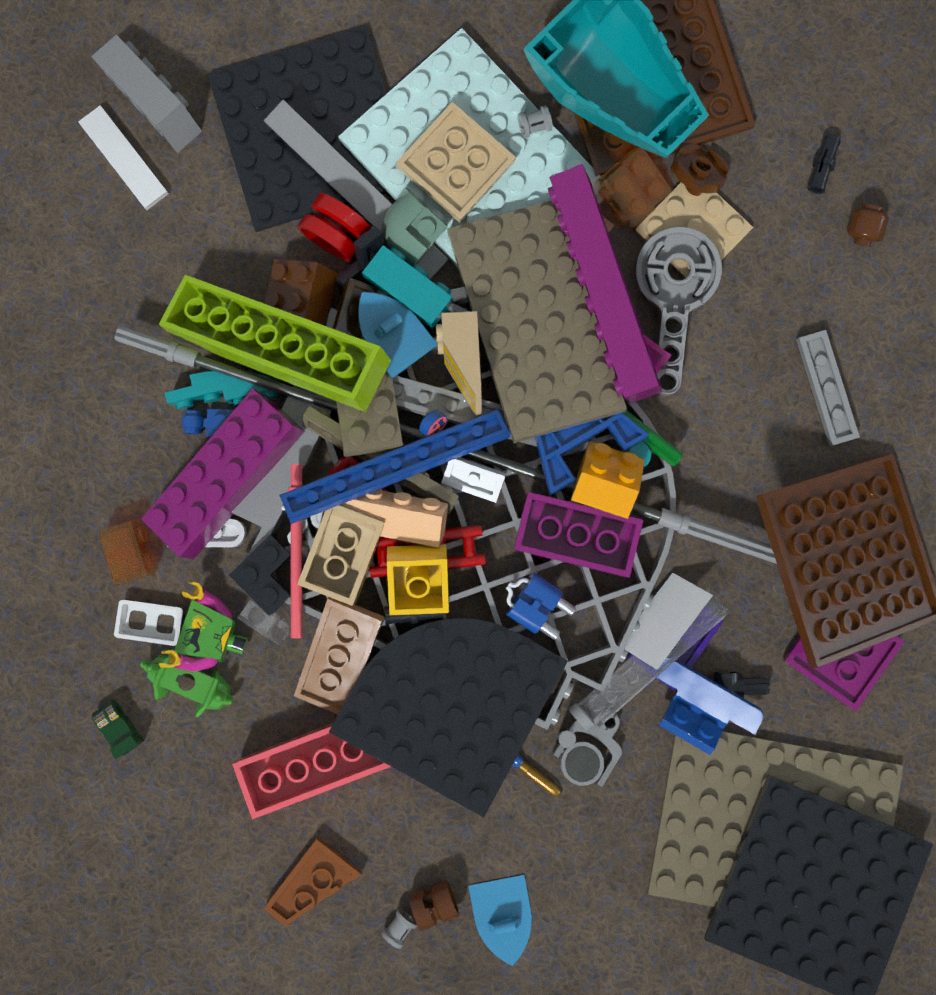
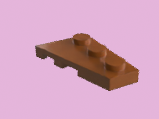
M317 837L263 909L284 926H288L322 900L333 895L341 887L361 876L363 872Z

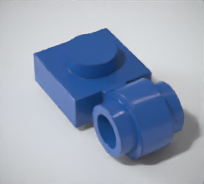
M207 409V419L202 417L201 411L186 410L185 416H182L181 428H184V434L200 435L201 429L206 428V437L211 438L234 410Z

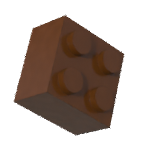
M274 259L264 304L326 326L338 273L318 262Z

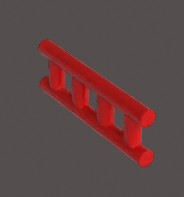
M481 525L445 529L440 545L446 544L445 540L462 538L464 556L447 558V569L486 565L485 553L476 554L474 537L482 536ZM380 536L376 547L378 566H370L371 578L387 576V547L401 545L416 546L417 543Z

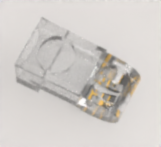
M252 598L237 617V619L279 646H282L291 634V623L279 615L277 611L272 616H268Z

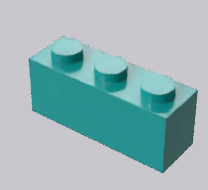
M383 245L362 272L364 279L387 297L397 300L406 306L418 320L433 330L442 318L441 313H446L453 304V298L450 295L451 290L441 282L434 284L427 278L428 273L420 266L415 264L412 267L404 261L406 257L397 249L392 247L389 250Z

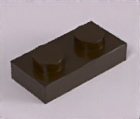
M348 278L332 329L360 339L361 330L358 320V309L361 293H375L376 287Z

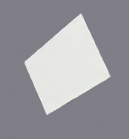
M672 573L654 596L649 609L641 613L638 619L640 628L632 632L625 650L653 668L658 669L713 595Z

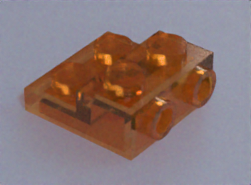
M638 146L595 181L600 188L598 190L600 197L604 202L612 205L616 211L614 212L616 220L622 226L626 225L627 227H636L656 210L654 206L672 192V189L647 152Z

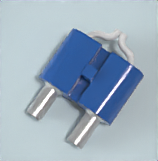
M535 572L528 579L521 578L516 583L510 582L506 587L509 592L507 596L509 607L506 615L534 634L540 630L555 640L559 636L560 631L545 622L550 611H553L557 606L571 616L576 610L575 606L561 598L563 591ZM525 582L524 585L521 587V591L518 594V596L516 595L513 601L511 602V598L513 595L512 588H516L521 583Z

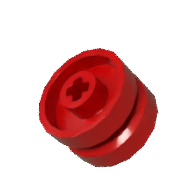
M318 193L311 204L315 215L305 214L297 228L318 247L342 261L350 262L355 255L352 240L356 241L361 234L368 232L371 229L370 225L358 213L339 200L327 194Z

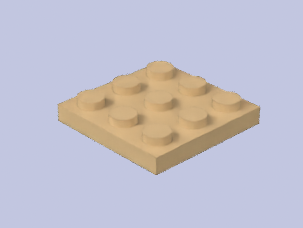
M451 102L396 162V168L460 223L514 164L516 157L454 102Z
M680 183L634 232L643 241L647 242L652 236L668 228H692L703 233L713 242L722 261L753 229V226L716 192L710 194L702 193L700 196H694L687 191L684 184ZM698 250V252H699V254H700V256H701V259H702V263L704 264L702 255H701L700 251ZM678 259L669 264L684 279L688 277L689 266L685 261Z

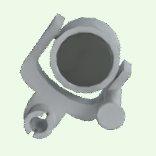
M604 710L600 712L594 720L595 725L589 731H586L575 720L568 730L558 733L559 743L552 754L559 758L562 774L571 783L587 786L595 782L603 787L621 757V747L612 739L620 724L618 715L613 711ZM607 717H611L613 721L610 727H606L604 724ZM575 732L590 734L606 746L611 754V758L605 767L601 752L591 743L576 741Z

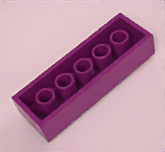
M252 389L141 520L179 558L195 559L233 515L231 512L275 467L305 431L266 394Z

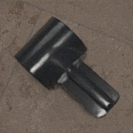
M733 671L730 674L714 672V682L744 698V695H767L770 693V681L768 678H743L740 672Z

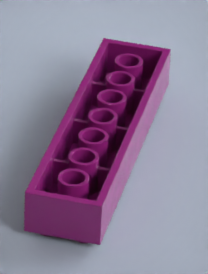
M583 164L550 176L552 187L548 188V192L553 205H556L557 210L561 211V214L557 215L560 227L565 232L566 237L569 236L571 239L566 242L571 258L577 260L580 268L575 269L580 285H585L589 292V295L585 296V301L590 313L594 312L598 319V323H595L594 327L599 340L604 339L608 350L603 351L608 367H613L616 372L617 378L613 379V383L618 396L622 395L628 402L633 403L663 392L594 188Z

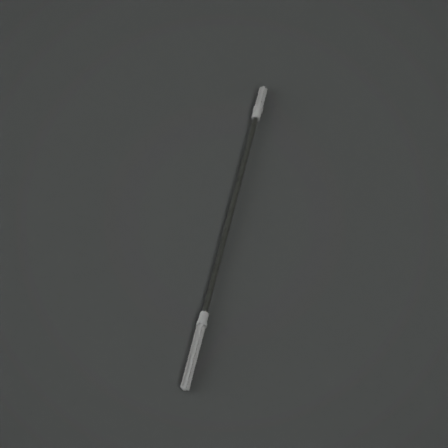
M119 326L116 330L114 337L116 341L165 357L168 361L178 362L196 368L198 365L338 413L336 401L200 356L201 353L199 351L181 346L180 343L174 341L168 342L123 326ZM399 423L401 434L417 440L425 438L419 429ZM481 450L465 455L546 483L544 471ZM575 482L563 489L573 492ZM635 502L631 512L657 520L658 525L676 530L677 533L683 535L687 533L777 564L772 547L769 544L692 519L690 515H682L665 508L659 511Z

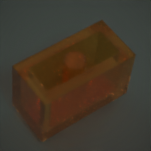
M128 521L98 531L114 586L125 585L154 575L152 569L156 567L152 553H147L144 544L147 541V533L143 525L139 526L137 521Z

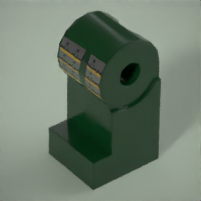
M115 700L109 701L92 713L93 721L111 746L110 752L115 760L144 742L129 717L125 715Z

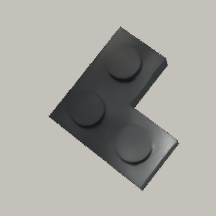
M376 226L368 232L361 234L353 242L357 261L350 267L344 268L336 277L341 296L348 278L369 284L364 279L362 272L383 245L385 246L383 232Z
M270 534L229 574L268 616H272L291 597V594L272 576L291 557V553Z

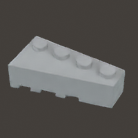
M116 34L91 57L140 113L148 119L160 135L165 137L171 147L177 153L180 152L202 132L186 109L189 106L188 102L178 91L175 94L170 91L173 88L162 74L158 77L154 74L156 69L145 57L142 60L139 59L140 52L129 40L124 43Z

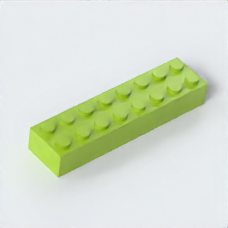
M184 275L159 323L175 339L365 413L391 362V359L381 346L188 275Z

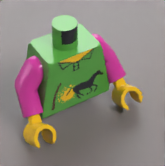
M188 581L187 583L194 586V592L190 595L182 591V595L189 599H196V601H191L175 650L161 652V654L169 655V663H159V666L161 668H172L175 666L177 669L197 672L214 667L218 661L224 662L228 650L243 654L248 638L233 634L236 623L232 620V612L220 598L206 590H202V586L199 583Z

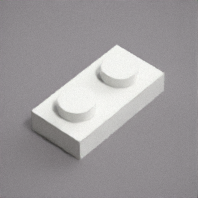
M459 457L448 462L442 483L496 503L506 473Z

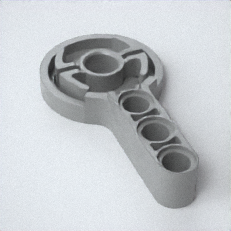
M687 227L668 228L652 236L641 249L635 269L636 282L642 296L660 314L657 345L662 349L672 347L677 351V359L673 362L667 361L657 374L659 380L662 375H670L674 379V387L671 390L663 389V392L659 393L664 396L675 393L681 385L688 315L691 311L704 305L712 297L720 283L722 274L721 258L716 246L703 233ZM698 250L700 251V253H701V255H702L704 264L702 263V259H701V256H700ZM679 259L688 264L689 275L687 278L675 280L669 275L668 265L672 261ZM645 275H647V280H648V283H649V285H650V287H651V291H650V288H649V286H648V284H647ZM667 320H677L680 323V331L678 333L668 332L665 327Z

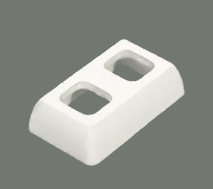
M120 600L114 636L122 639L175 646L180 635L183 610L179 607ZM136 610L146 613V623L143 630L131 629L129 627L131 611ZM164 614L174 617V626L171 634L159 633L157 631L159 615Z

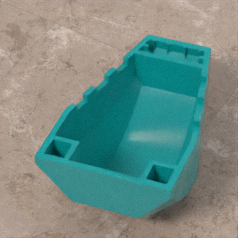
M572 0L524 47V52L531 67L543 85L560 104L601 129L644 150L667 158L709 114L691 83H688L681 71L682 67L677 58L674 59L668 49L667 41L662 32H659L655 26L651 12L640 0Z

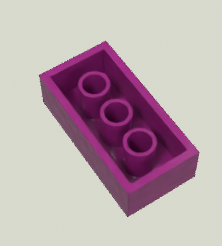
M528 492L513 550L630 578L643 520L630 516L626 519L593 507Z

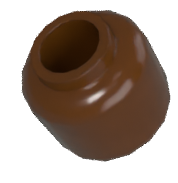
M861 204V208H855L852 211L847 234L855 238L854 244L871 247L872 242L883 240L889 220L888 215L883 212V207Z

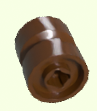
M447 879L433 884L430 891L423 888L408 895L410 907L420 931L436 926L439 919L447 922L460 916L457 902Z

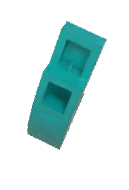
M216 371L191 374L192 386L165 392L167 404L172 407L176 406L177 410L191 408L194 406L193 402L203 399L205 403L219 401L223 394L226 402L229 404L234 403V406L237 407L252 389L266 394L270 399L279 396L278 392ZM259 375V376H262V377H265V378H268V379L277 381V380L272 379V378H269V377H267V376Z

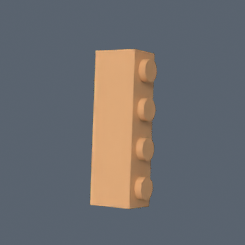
M378 489L341 504L343 507L385 522L381 537L439 548L445 534L448 503L440 502L435 498L422 499L412 497L404 492L391 493Z

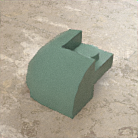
M406 187L387 210L382 221L381 231L390 249L393 247L400 251L406 257L404 261L414 267L430 250L431 246L447 229L448 225Z

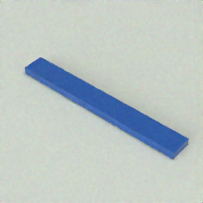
M496 409L279 496L290 523L293 524L509 438L510 431L499 409Z

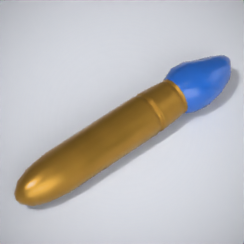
M520 754L517 755L512 765L513 767L519 768L521 772L525 773L527 777L549 794L556 797L561 796V790L554 782L531 764L524 761Z

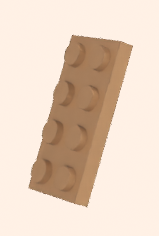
M328 597L294 697L339 714L368 663L384 616L355 604L351 606Z

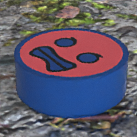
M440 410L431 411L422 420L420 433L427 437L443 431L448 421L447 416Z

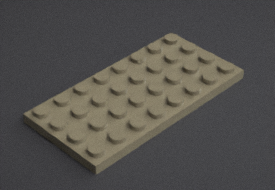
M552 200L447 229L471 310L477 311L478 332L513 443L619 414L627 409L623 396H618L613 383L616 375L613 367L609 368L605 360L603 351H606L607 348L604 339L599 340L594 324L598 322L595 313H590L586 304L585 296L588 295L586 286H581L575 269L579 268L577 260L572 259L566 244L570 239L569 236L566 237L565 232L560 227L557 215L561 214V212L557 210L556 205H553Z

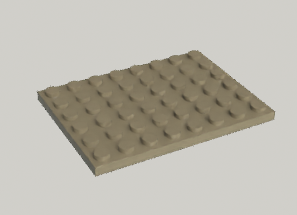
M722 731L715 750L709 755L674 734L647 894L716 907L768 775L894 827L904 765Z

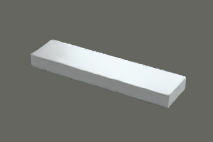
M101 105L78 121L146 210L169 194Z

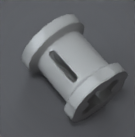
M546 105L541 106L540 110L528 114L518 113V124L524 139L529 138L530 134L542 130L552 131V119Z
M398 908L395 912L396 917L388 928L383 929L381 935L393 947L401 949L404 939L412 928H417V924L412 915L404 909Z

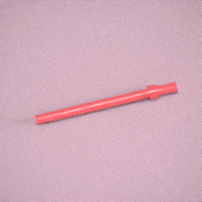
M291 464V487H288V491L302 486V464ZM302 520L291 524V638H302V586L297 585L302 573Z

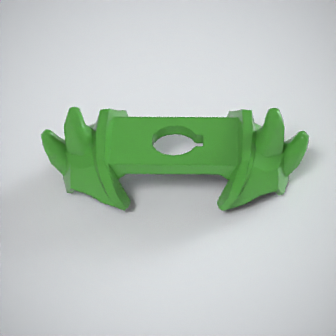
M159 655L155 660H143L140 662V666L148 673L147 678L153 684L156 700L165 697L169 690L198 702L195 709L196 717H199L206 709L221 710L226 705L233 703L231 687L217 670H213L212 676H209L200 671L192 672L177 669L175 666L172 668H161L159 663L168 664L170 661L169 655ZM191 674L195 678L194 687L188 691L183 690L179 682L176 681L179 675Z

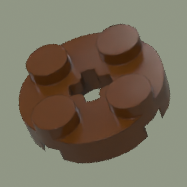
M689 144L680 148L670 167L672 173L686 186L687 191L694 196H700L702 193L718 192L722 189L728 178L729 168L726 161L712 149L707 153L700 150L702 145Z

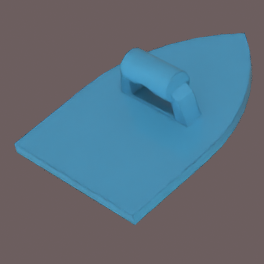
M361 293L358 320L362 337L367 342L381 346L391 359L386 372L392 379L438 345L418 318L406 306L397 300L381 294Z
M519 875L468 885L476 927L482 940L498 958L513 966L523 953L531 932L532 915L525 876Z

